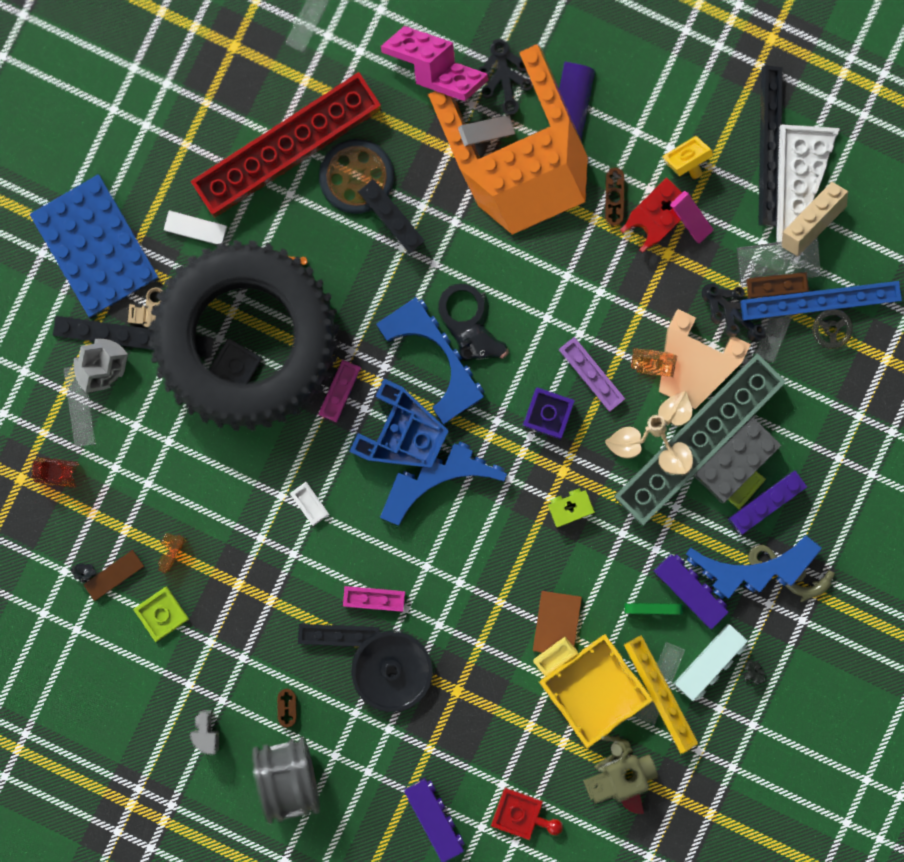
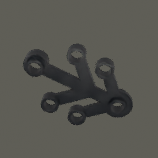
M497 39L490 46V57L478 71L486 70L489 77V70L497 60L499 69L487 86L482 88L481 94L486 99L491 98L493 90L501 80L505 97L503 112L506 115L513 116L518 112L519 105L513 99L509 78L518 83L525 92L530 91L533 84L530 79L522 77L507 66L506 59L516 64L520 72L527 71L526 68L522 69L519 67L523 60L510 52L509 44L505 40ZM502 47L504 51L502 53H498L496 51V48ZM529 82L530 87L524 88L523 83ZM490 89L491 94L485 95L484 90ZM513 105L514 110L508 111L507 106Z
M712 283L706 284L702 289V298L710 304L712 314L710 318L714 324H720L725 316L726 334L729 337H735L740 332L739 326L734 323L735 318L748 329L747 335L752 342L758 343L765 337V328L762 325H754L750 320L743 321L742 313L739 312L741 311L740 302H728L724 299L734 298L735 300H740L745 295V290L742 287L737 286L733 290L719 289L717 285ZM718 304L723 308L724 314L719 310Z

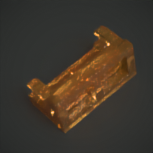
M633 348L631 368L636 369L637 367V373L666 377L674 376L677 355L662 351Z

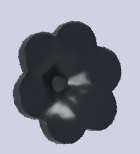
M78 563L76 567L71 568V574L81 583H85L96 575V570L93 569L91 564Z

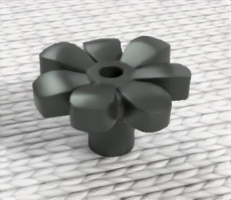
M752 660L747 661L745 669L748 672L743 675L746 681L753 679L755 684L763 683L765 681L763 676L766 674L763 669H760L761 664L758 661L755 663Z

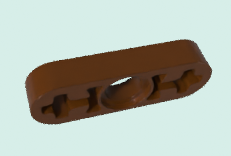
M611 168L607 172L605 185V221L609 226L615 227L621 224L624 211V173L619 168ZM616 172L617 176H620L621 179H617L616 187L609 189V186H613V179L609 178V176ZM611 192L619 193L620 200L613 203L609 200ZM608 205L612 207L620 206V209L616 208V215L620 216L616 222H612V219L608 217L612 215L613 208L609 209Z

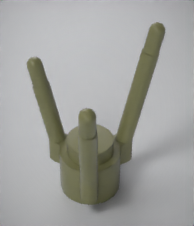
M602 736V740L614 742L611 746L612 754L595 765V769L602 767L616 757H621L620 762H623L633 752L630 743L625 739L620 740L619 736Z

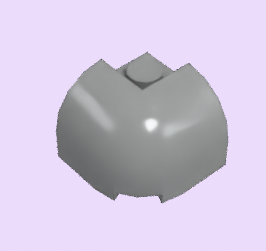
M95 339L94 344L81 346L79 357L74 358V373L85 393L110 388L111 383L118 377H122L125 371L127 352L118 343L106 339Z

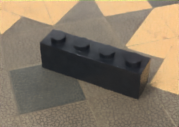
M374 179L357 192L408 254L425 241Z

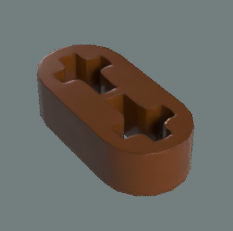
M286 688L279 692L277 698L278 722L283 727H291L297 718L296 694L293 690ZM285 692L292 696L288 707H285V700L281 699ZM285 709H289V716H293V720H290L289 724L282 720V716L286 714Z

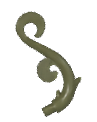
M757 545L750 550L748 560L751 565L764 563L757 559L758 554L762 551L769 554L771 560L777 558V556L769 547ZM806 570L797 578V582L805 578ZM828 570L825 577L821 578L820 581H814L812 583L814 586L811 587L799 586L796 583H793L792 586L787 584L785 587L794 594L802 596L800 601L804 602L807 599L825 593L832 585L831 581L835 573Z

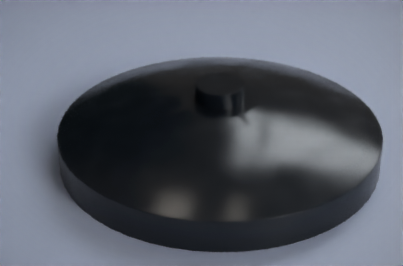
M396 630L382 631L367 638L357 649L351 665L352 682L361 699L371 707L386 712L402 711L415 705L426 694L432 680L431 659L423 644L412 635Z

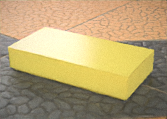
M564 637L533 659V662L545 676H548L576 656L578 651Z

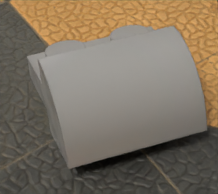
M212 710L199 712L195 720V727L199 728V730L191 732V740L194 746L207 754H215L219 751V731L211 730Z

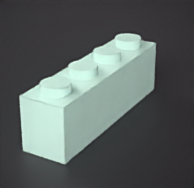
M727 624L673 684L692 701L695 698L699 700L706 692L704 688L709 683L713 685L720 677L718 673L722 669H728L733 663L731 659L735 654L740 655L747 646L745 644L747 640L730 624Z

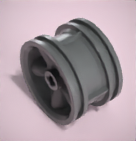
M300 737L299 742H296L295 739H290L289 743L269 746L267 744L263 746V750H260L258 746L253 748L256 780L268 824L274 823L276 818L281 822L284 821V818L302 814L309 816L310 811H314L315 814L320 813L316 777L305 737Z

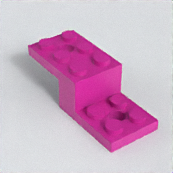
M404 26L381 46L382 53L414 64L416 84L463 101L470 98L488 81L487 73L455 63L453 42L412 29L411 27Z

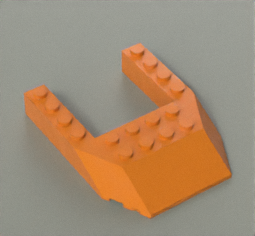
M538 44L519 53L550 124V127L480 158L475 145L464 147L458 127L466 124L455 98L438 91L428 94L459 169L478 206L512 235L586 202L588 156L543 50Z

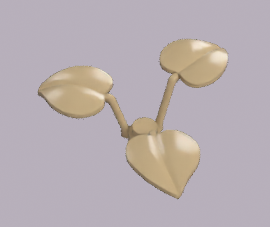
M680 392L662 403L658 415H654L649 419V427H646V432L642 439L637 429L634 427H624L605 440L607 447L619 457H636L642 450L640 444L645 442L649 432H651L655 437L661 436L668 449L661 452L659 456L661 468L670 474H687L693 464L691 450L681 442L671 447L665 436L666 425L672 423L674 426H682L690 421L693 412L687 392Z

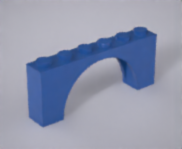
M415 297L376 325L387 342L401 336L417 335L434 341L445 352L451 367V379L445 395L432 407L443 425H445L484 398L482 395L484 390L478 382L476 384L471 379L473 374L468 366H462L460 363L462 357L456 349L452 351L448 345L451 341L445 332L442 334L439 332L437 327L440 325L434 316L429 317L426 312L428 307L422 299L418 301Z

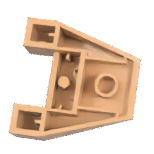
M678 309L667 329L659 392L672 397L686 391L692 408L696 409L742 363L751 344L736 337H730L723 353L688 336L696 317Z

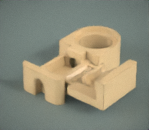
M152 288L148 291L146 297V307L148 308H145V306L137 308L135 305H129L128 323L143 324V322H147V324H144L146 328L151 325V320H155V315L151 314L152 308L154 309L155 305H159L160 301L157 303L152 302L150 294L154 291L160 293V288Z

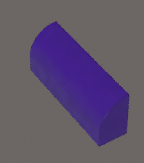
M565 61L559 90L582 141L595 70L585 65Z

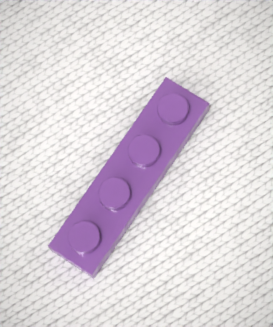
M575 337L559 349L560 353L609 412L625 400L623 395Z

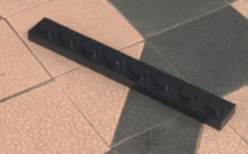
M768 65L761 66L758 225L777 227L780 125H782L783 67Z
M55 316L53 336L94 342L95 339H106L122 346L155 350L154 347H149L148 341H150V336H153L154 331L149 329ZM196 336V348L199 357H212L214 338Z

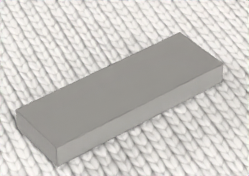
M509 115L458 127L464 147L510 137L515 134Z

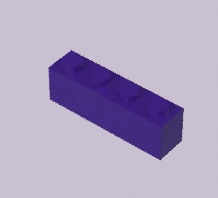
M792 471L727 519L737 533L742 535L807 486L797 472Z
M670 554L653 572L709 629H712L728 613L725 609L727 605L720 598L716 600L711 595L713 591L707 584L701 585L698 582L699 576L692 569L688 571L683 566L685 562L677 554L675 556Z
M425 777L405 788L404 793L441 862H445L464 852L462 846L465 843L460 834L456 836L453 830L456 826L450 816L446 817L443 811L446 809L441 798H436L434 784L431 780L427 781Z

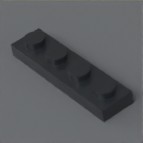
M299 624L298 644L360 646L367 638L379 633L380 627Z

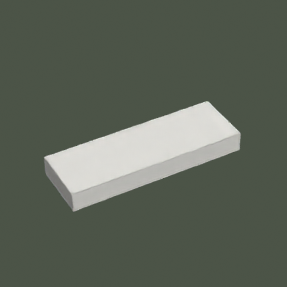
M172 211L168 212L164 231L216 245L223 244L227 230L225 225Z

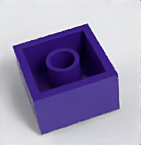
M536 387L522 427L561 440L574 400Z

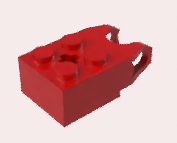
M666 177L631 212L627 223L620 229V232L623 234L633 227L643 228L647 238L639 250L641 253L647 248L658 244L681 221L670 204L682 192ZM662 203L669 204L671 210H662Z

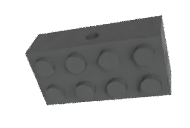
M751 417L694 476L721 503H724L781 444Z

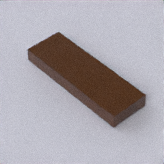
M807 272L746 278L748 299L809 292Z
M131 550L83 585L93 600L96 601L142 569L144 564L135 551Z

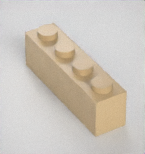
M831 182L782 232V247L799 256L847 207L848 191Z

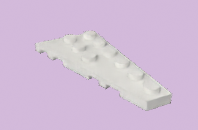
M780 125L776 245L782 246V232L813 201L827 166L829 154L833 149L835 137L838 135L840 128Z

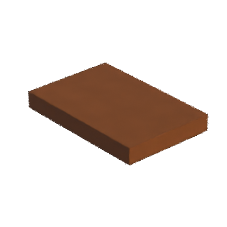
M541 591L533 651L544 652L564 637L573 646L575 645L582 597Z

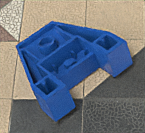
M383 379L375 397L393 406L377 442L358 433L349 452L367 461L432 468L448 430L403 387Z

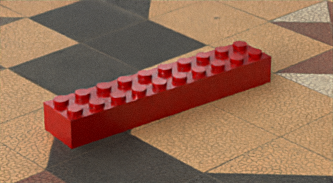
M358 72L190 182L213 217L216 218L382 110L381 104Z

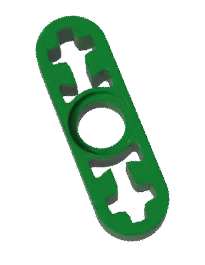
M624 603V613L683 614V604Z

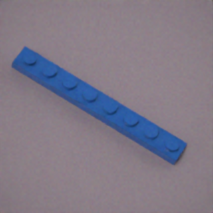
M899 281L747 299L741 300L740 303L742 319L745 321L899 302L902 299Z

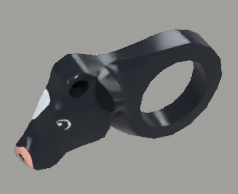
M454 284L442 293L438 302V311L442 322L449 329L458 344V352L462 360L505 358L508 354L506 343L497 340L484 327L489 310V302L485 292L480 293L475 287L468 284ZM466 291L476 298L478 309L470 320L457 321L448 314L446 303L453 293Z

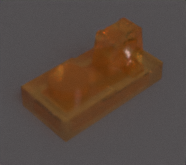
M169 533L165 534L161 544L170 551L166 555L163 554L158 562V565H160L159 571L168 574L187 539L182 535L175 536Z

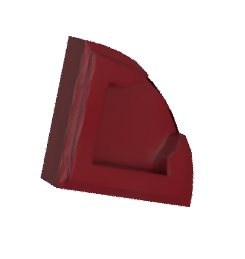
M640 794L621 801L623 806L630 812L644 814Z

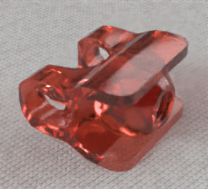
M38 457L33 461L31 478L34 479L35 483L76 488L72 473L79 466V462Z

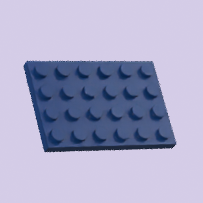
M99 174L29 214L89 318L159 278Z

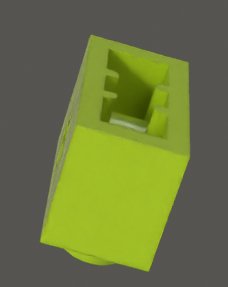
M579 488L569 492L570 496L562 499V496L550 499L551 504L547 506L556 527L594 513L586 490L581 492ZM568 501L571 504L575 503L576 507L573 508L574 512L572 513L569 510L565 511L564 507L567 506Z

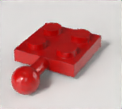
M504 787L491 823L492 827L528 840L535 824L547 828L551 835H559L563 830V824L560 820L552 819L549 821L537 817L543 802L542 800Z

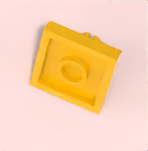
M695 136L662 157L664 162L679 176L689 171L691 177L697 179L703 174L699 164L713 157L714 154L704 142Z

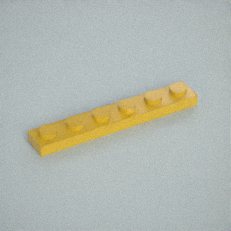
M642 635L626 643L624 646L680 753L688 751L697 745L698 742Z

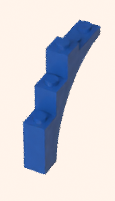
M459 442L458 445L454 443L445 465H442V460L436 458L432 468L422 467L417 480L414 479L415 475L406 471L403 474L398 473L380 518L400 525L407 510L416 499L430 488L444 481L457 477L480 476L504 482L507 473H504V468L495 464L493 467L485 465L486 461L475 457L474 460L470 459L473 453L472 450H469L470 445Z
M805 535L793 548L783 555L754 565L720 563L701 555L692 548L689 549L686 555L689 556L687 561L693 566L697 567L699 564L705 569L702 573L712 580L715 577L717 579L712 585L715 588L713 592L722 599L725 596L729 599L743 580L746 581L744 586L753 593L756 590L761 592L774 574L777 575L776 580L783 586L787 584L792 586L822 548Z

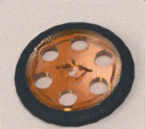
M350 139L334 146L325 155L319 170L320 187L327 201L335 208L351 214H363L372 211L357 193L372 179L377 182L387 196L391 193L394 184V169L387 153L378 145L363 139ZM367 153L369 155L368 162H359V154ZM341 156H347L350 159L347 166L339 165L338 160ZM373 168L381 169L382 175L380 178L376 179L371 176ZM353 172H362V174L360 175V181H358L357 179H355L354 181L352 180ZM336 174L341 175L343 178L342 183L334 185L331 182L332 176ZM353 190L355 192L354 199L346 200L344 198L345 191Z

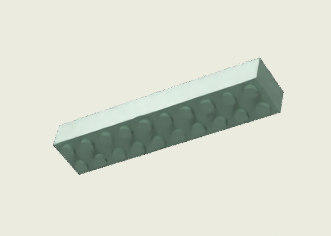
M758 353L754 355L668 442L671 447L678 442L689 447L693 457L691 470L684 475L665 472L659 464L661 452L668 450L665 445L614 498L641 525H644L786 381Z

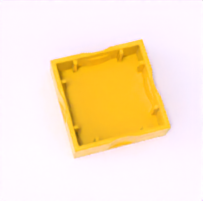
M605 634L539 681L586 748L653 701Z

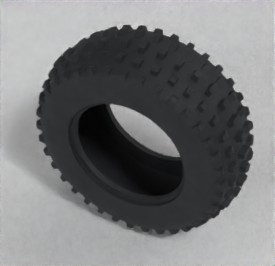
M235 240L234 245L226 247L225 243L217 244V248L213 251L210 248L202 249L203 254L200 257L191 256L187 259L189 262L187 266L181 265L175 269L177 272L174 278L170 276L164 283L167 289L165 291L161 290L160 294L156 296L160 303L155 305L154 309L152 308L151 314L155 315V320H151V325L148 327L149 330L154 331L153 336H150V341L148 342L149 347H154L155 352H152L153 358L151 360L152 363L158 362L159 367L156 374L159 379L165 378V390L167 393L171 390L175 393V402L178 405L185 403L190 415H193L194 412L200 414L202 422L208 423L209 419H211L218 425V428H223L224 424H228L234 431H239L240 426H246L251 431H255V425L261 424L263 427L271 428V422L276 420L285 423L287 422L285 416L290 413L298 415L302 412L299 407L303 404L306 406L309 403L312 404L314 401L311 396L314 393L318 394L319 391L322 392L325 388L321 385L322 381H326L328 377L331 378L332 373L328 371L329 366H333V363H336L338 358L333 356V351H336L337 346H340V341L335 340V335L340 330L339 324H334L337 310L336 308L331 309L329 305L331 304L330 299L332 296L330 292L324 294L322 288L324 282L322 279L318 281L314 279L312 275L314 270L310 266L305 269L301 265V258L297 256L293 260L287 256V250L282 248L280 252L275 251L270 243H266L265 247H259L255 241H249V244L242 245L241 241ZM236 289H255L273 296L286 308L294 324V343L286 362L272 376L250 384L231 383L216 377L204 367L196 348V329L206 307L218 296Z

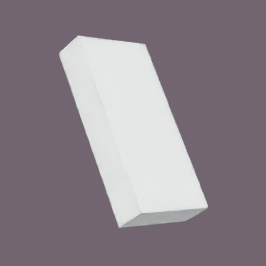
M307 482L290 493L312 526L330 515Z

